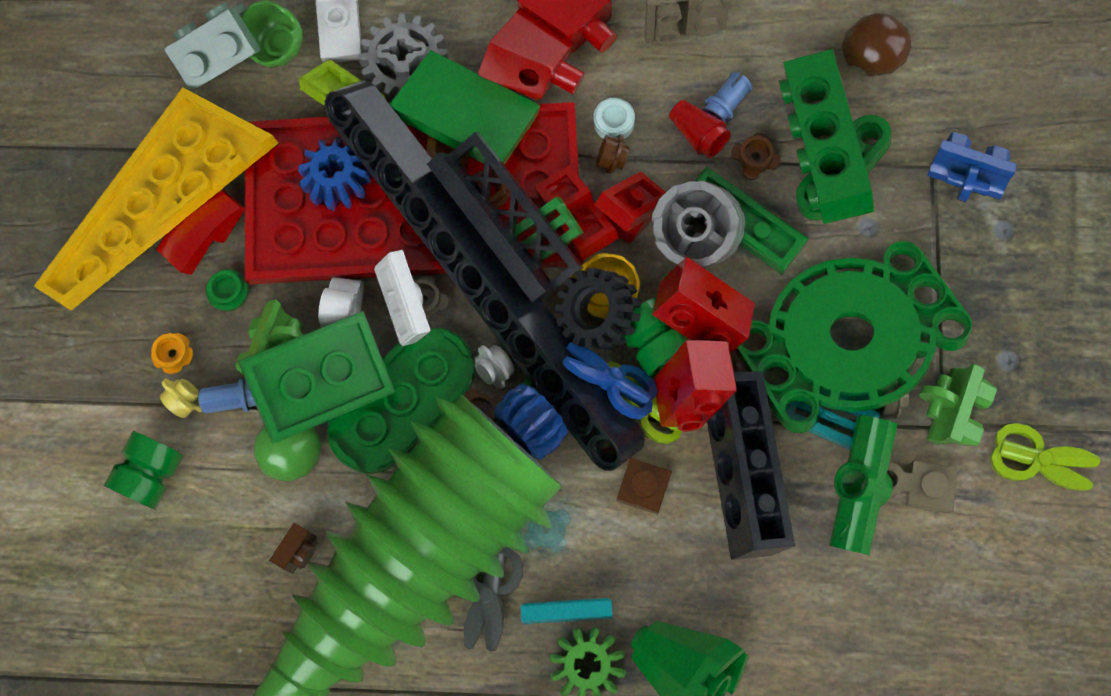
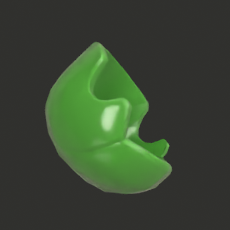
M264 0L252 3L242 12L241 18L261 49V51L249 57L253 61L260 63L262 66L276 68L285 66L300 52L303 31L298 19L290 10L272 1Z
M263 425L255 437L253 455L260 470L265 475L283 482L295 481L309 475L319 462L321 442L315 428L312 427L273 444Z

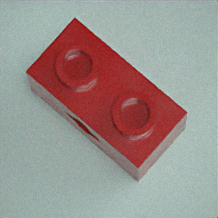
M686 256L660 281L652 315L689 340L728 342L729 353H731L749 338L755 303Z
M686 340L653 379L657 388L656 400L661 427H678V430L683 432L702 428L716 411L737 391L728 342Z

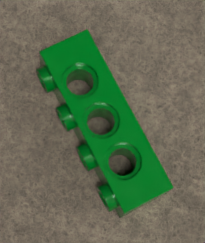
M833 49L783 62L786 79L779 80L784 105L792 103L795 113L787 115L793 139L801 137L804 148L796 150L801 173L811 174L813 184L805 185L811 211L820 210L823 225L875 212L872 188ZM812 101H820L816 104H809ZM822 135H831L826 139H817ZM831 170L841 171L836 175H826Z

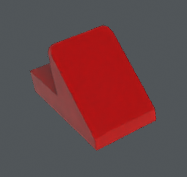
M640 171L603 191L594 205L605 214L616 228L618 236L626 243H631L652 221L654 209L666 191Z

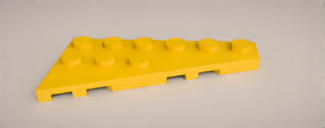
M182 87L34 287L72 311L275 147L278 141L268 132Z

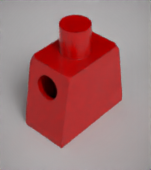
M517 0L518 9L526 10L571 40L573 47L570 53L575 52L586 41L600 53H603L613 45L617 38V34L606 25L612 17L611 0Z
M519 8L490 40L478 75L535 100H541L553 84L574 95L584 78L585 72L566 63L573 47L571 40L526 10Z

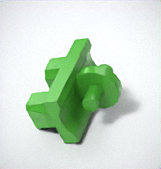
M276 299L266 302L261 317L251 321L248 332L252 343L248 352L239 354L235 365L236 370L243 374L238 363L239 360L303 335L301 332L303 323L286 314Z
M971 364L969 368L965 369L950 368L948 376L944 374L939 375L936 386H922L919 397L930 403L926 416L933 419L927 437L928 441L937 445L954 443L962 446H977L980 443L984 431L983 424L969 417L973 406L978 409L988 408L993 403L997 391L994 385L983 378L984 368L976 364Z

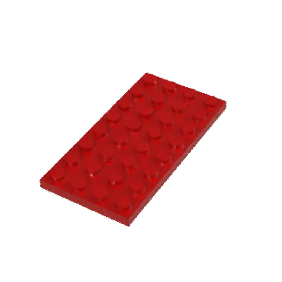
M575 102L538 104L540 105L538 116L505 163L506 168L538 209L543 207L544 204L534 189L535 185L568 165L579 176ZM328 117L248 121L268 132L278 141L275 147L245 170V281L249 285L331 280L332 277L344 279L377 277L374 270L375 266L388 253L399 250L404 252L411 275L446 273L373 177L371 183L361 185L366 193L364 198H359L355 195L350 197L352 201L351 208H346L342 201H338L334 211L328 210L325 201L315 205L309 198L310 193L302 190L300 181L304 177L300 175L298 165L309 162L304 155L305 149L317 152L320 150L318 146L319 139L324 140L327 146H332L336 136L342 138ZM405 124L426 151L428 135ZM342 138V140H343L345 146H347L348 144H347V143L345 142V140ZM469 157L467 167L469 175L473 176L477 172L484 170L483 163ZM491 187L490 197L495 195L497 191L494 187ZM511 191L507 202L499 209L509 210ZM518 203V211L526 212L521 204ZM501 215L508 224L509 215ZM551 215L546 218L549 223L554 220ZM517 216L516 225L522 222L527 217ZM537 225L521 235L519 240L523 242L536 233ZM560 228L556 230L559 236L563 235ZM544 238V245H549L548 239ZM570 243L567 244L574 256L583 265L584 260L580 258ZM535 249L528 250L532 256L535 254ZM556 252L542 262L541 268L567 267L568 265Z

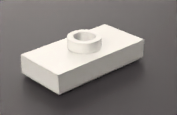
M316 0L322 63L329 59L334 63L359 60L358 55L363 54L358 0Z
M403 250L390 252L375 266L374 270L399 342L402 346L416 343L431 330L422 307L423 296L421 289L413 281Z

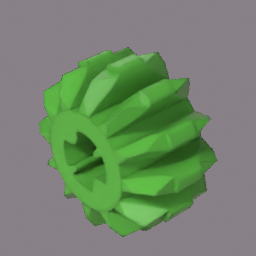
M592 627L589 642H584L580 628L573 629V636L577 645L572 647L563 637L557 641L560 647L568 653L566 657L551 654L549 660L555 664H564L565 669L551 673L550 677L552 681H559L565 677L569 678L570 681L560 690L562 696L569 695L575 685L579 687L577 696H586V689H592L593 696H602L598 689L602 684L611 694L614 695L618 692L617 686L607 678L609 674L618 678L625 677L626 671L624 669L610 667V662L624 659L625 654L622 650L610 655L607 654L606 651L615 642L613 635L606 637L600 646L596 644L599 637V628ZM586 653H592L597 656L594 659L595 663L601 662L600 672H592L589 679H583L578 676L582 672L580 669L575 671L576 660H584Z

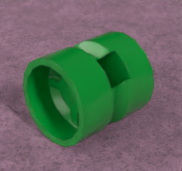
M656 297L642 303L641 307L633 309V313L641 314L640 321H631L630 326L636 329L633 335H623L627 340L625 343L628 348L639 349L636 354L638 363L648 377L654 378L682 344L689 340L652 315Z
M132 431L121 451L125 458L124 463L114 465L103 486L156 510L167 489L163 483L164 478L174 476L184 455L154 439Z

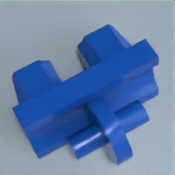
M952 132L947 140H942L927 176L959 187L957 200L962 202L968 200L971 192L1000 200L1017 166L1016 163L1010 162L1009 150L996 145L987 147L985 153L970 149L971 141L968 136Z

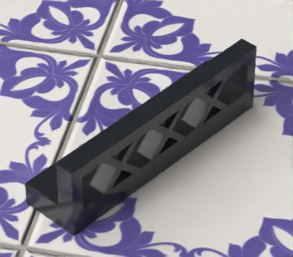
M474 132L450 154L438 153L427 163V166L532 302L546 300L564 285L568 277L572 278L575 276V272L584 268L479 132ZM475 147L485 158L483 177L469 175L459 162ZM492 169L500 178H492ZM475 181H483L482 190ZM491 182L505 184L511 191L509 210L496 209L489 201ZM518 203L521 204L526 212L518 211ZM501 215H509L508 224ZM517 216L531 218L537 225L536 244L522 243L516 236ZM545 237L548 239L552 246L544 245ZM527 249H535L534 258ZM543 250L558 252L568 265V268L552 281L541 268Z

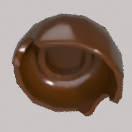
M884 13L864 16L846 32L842 44L845 60L848 65L861 68L866 72L867 76L892 74L907 61L911 50V37L907 28L893 16Z

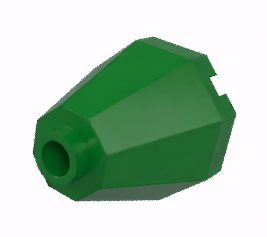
M660 621L654 622L649 627L647 625L642 626L631 642V648L634 650L631 659L659 696H724L726 692L733 695L741 681L749 656L741 647L727 638Z

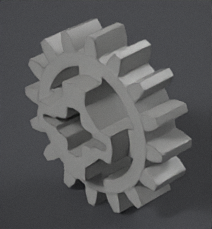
M399 14L398 23L392 24L387 17L383 18L385 28L379 30L372 26L370 32L373 40L362 39L361 41L365 53L358 55L361 67L364 68L361 71L366 81L371 82L379 92L385 89L387 101H393L396 94H398L430 50L449 59L448 52L444 49L446 44L443 35H436L437 32L433 23L423 28L421 16L416 15L412 23L406 21L404 14ZM385 75H392L394 78H396V80L391 79Z

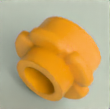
M167 333L159 336L151 348V360L154 366L158 369L162 368L167 374L181 372L182 367L188 366L193 359V349L189 347V339L180 333ZM171 350L176 351V355L174 357L169 356V352Z

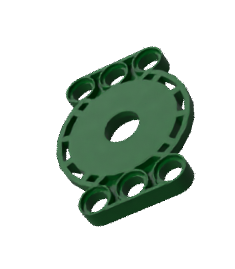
M898 241L887 247L883 263L871 259L842 258L828 260L803 271L793 278L779 294L770 314L769 325L759 320H752L749 334L757 333L762 335L766 340L765 346L760 350L750 351L741 344L735 351L747 372L763 371L764 375L769 368L780 367L788 373L787 381L780 385H771L764 379L768 403L780 423L787 430L793 433H804L810 431L816 425L819 405L833 410L857 412L878 409L901 399L912 391L926 375L936 347L945 351H956L967 344L972 331V320L920 248L908 241ZM897 255H907L913 259L915 265L910 270L899 271L891 265L890 261ZM852 268V269H863V272H857V271L836 272V270ZM826 272V276L816 279L808 286L803 285L812 277ZM873 272L882 274V277L874 275ZM922 287H930L937 292L939 298L934 303L924 304L915 298L914 292ZM794 292L796 297L792 301L788 312L781 311L785 301ZM845 317L863 319L871 325L874 332L873 338L862 349H843L832 340L830 335L833 323ZM954 320L962 326L963 333L958 337L949 338L939 331L938 326L943 321ZM776 323L784 328V331L776 328ZM925 357L922 366L914 376H911L909 373L912 371L916 359ZM896 386H901L894 392L884 395V393L891 391ZM801 401L808 404L812 412L808 418L800 421L790 418L787 415L786 409L791 403Z

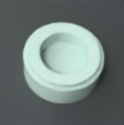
M608 98L598 104L594 111V128L601 138L604 139L606 134L617 138L621 134L625 139L632 133L635 124V113L627 101L621 98Z

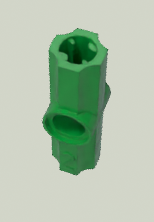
M857 416L848 462L837 470L834 478V487L840 498L829 546L870 555L879 509L890 499L893 490V483L887 472L898 423L872 416ZM864 480H865V485H864V488H863V490H862V484H863V482H864Z

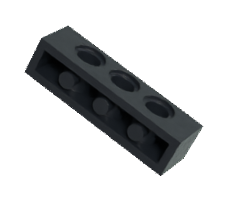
M763 371L734 372L737 391L707 421L731 560L772 556L795 547Z

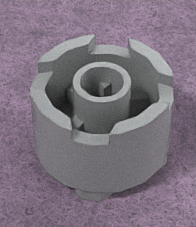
M689 181L671 187L659 199L652 214V220H654L653 232L656 238L655 243L665 257L679 264L687 256L703 268L725 262L735 253L744 236V227L746 225L745 216L740 204L732 194L715 184L705 181ZM705 216L707 220L704 223L707 225L705 232L693 234L692 230L696 227L691 224L693 217L702 218Z

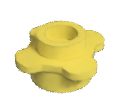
M166 378L161 382L165 390L160 394V400L173 414L180 418H186L193 410L202 412L198 400L199 391L192 383L185 379H177L174 382Z

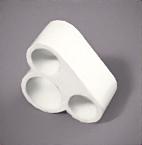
M332 277L329 289L325 288L320 299L318 318L321 327L361 311L364 295L363 281Z

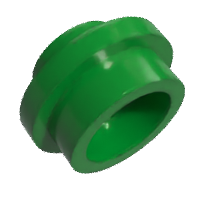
M226 269L215 273L209 279L206 286L208 301L220 311L229 312L240 308L246 302L249 295L248 283L235 270Z

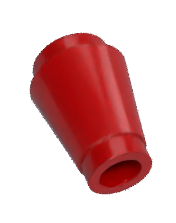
M685 99L679 101L669 114V119L674 122L675 126L698 155L704 154L708 158H712L722 151L730 139L731 133L726 129L724 121L690 104Z

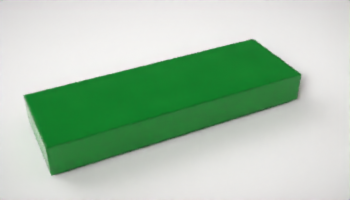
M706 166L695 182L705 181L712 183L732 194L739 202L745 216L746 225L740 245L783 275L807 244L809 238Z

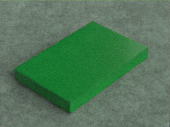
M432 50L428 52L390 103V106L405 124L454 149L474 132H479L504 165L538 116L540 105L479 76L468 68ZM477 147L467 154V156L483 164L485 163V158Z
M363 311L238 361L270 441L273 444L395 393Z

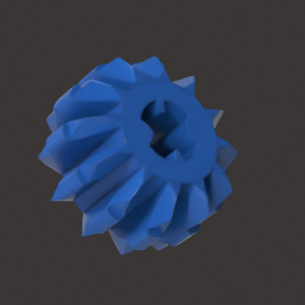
M336 136L332 146H327L324 140L319 139L318 146L320 150L314 152L305 149L304 155L309 162L298 165V171L304 177L300 181V186L304 192L310 193L309 198L315 205L325 201L328 210L334 211L338 201H342L346 208H351L352 201L350 197L355 195L356 197L364 198L366 193L361 185L371 183L372 177L348 145L345 146L342 138Z
M520 384L501 398L502 401L495 407L496 419L508 435L533 458L541 460L560 446L561 441L568 433L567 426L562 421V417L555 411L554 406L549 404L544 396H541L534 388Z

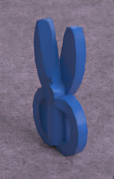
M572 342L566 346L567 350L579 360L566 357L563 360V365L577 377L589 383L600 385L602 389L607 390L610 402L621 414L631 419H642L652 412V400L657 394V388L653 379L648 377L645 371L633 365L610 368L599 355L590 349L578 346ZM625 376H628V377H631V378L635 379V380L638 381L644 388H642L641 386H639V385H637L636 383L632 382L631 380L627 379ZM622 396L637 404L640 408L628 404Z

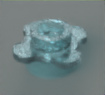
M559 509L556 512L546 511L552 524L551 531L544 533V526L530 522L529 530L523 537L527 547L530 549H535L539 546L550 548L554 553H560L567 545L564 538L565 528L570 524L571 518L569 513L563 509Z

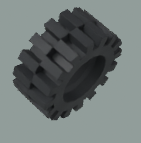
M588 268V271L579 270L575 272L577 279L568 277L564 284L569 287V290L560 289L557 297L564 299L563 305L555 304V312L563 313V317L556 319L559 327H566L562 334L568 339H573V344L594 349L609 350L615 348L614 344L622 345L627 342L623 335L634 334L636 329L630 326L631 321L639 322L641 314L633 313V308L641 307L640 299L632 297L633 294L637 293L634 285L627 284L629 279L625 276L617 275L618 273L597 268ZM602 292L608 298L609 312L601 325L594 326L589 322L587 308L593 295Z

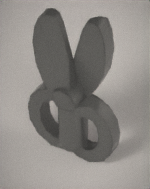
M503 548L497 554L503 569L505 559L508 558L513 564L512 576L506 585L500 586L502 578L487 573L484 574L483 583H479L476 576L473 577L478 593H480V599L471 606L464 626V646L468 649L474 648L484 624L486 649L492 652L499 645L504 624L503 608L499 596L504 597L512 594L519 587L523 577L521 557L510 548Z

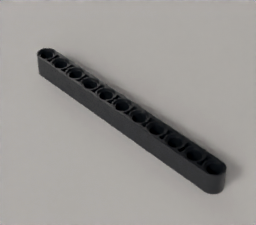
M365 80L327 94L324 108L331 124L541 396H544L549 404L554 406L555 411L566 424L568 431L592 462L604 471H613L643 448L645 442L644 433L635 419L621 414L613 407L608 398L607 390L602 389L600 385L589 383L577 377L563 365V360L566 357L579 360L566 348L573 340L566 338L562 334L565 329L558 326L555 316L543 301L532 302L427 166V163L432 158L379 90L371 82Z

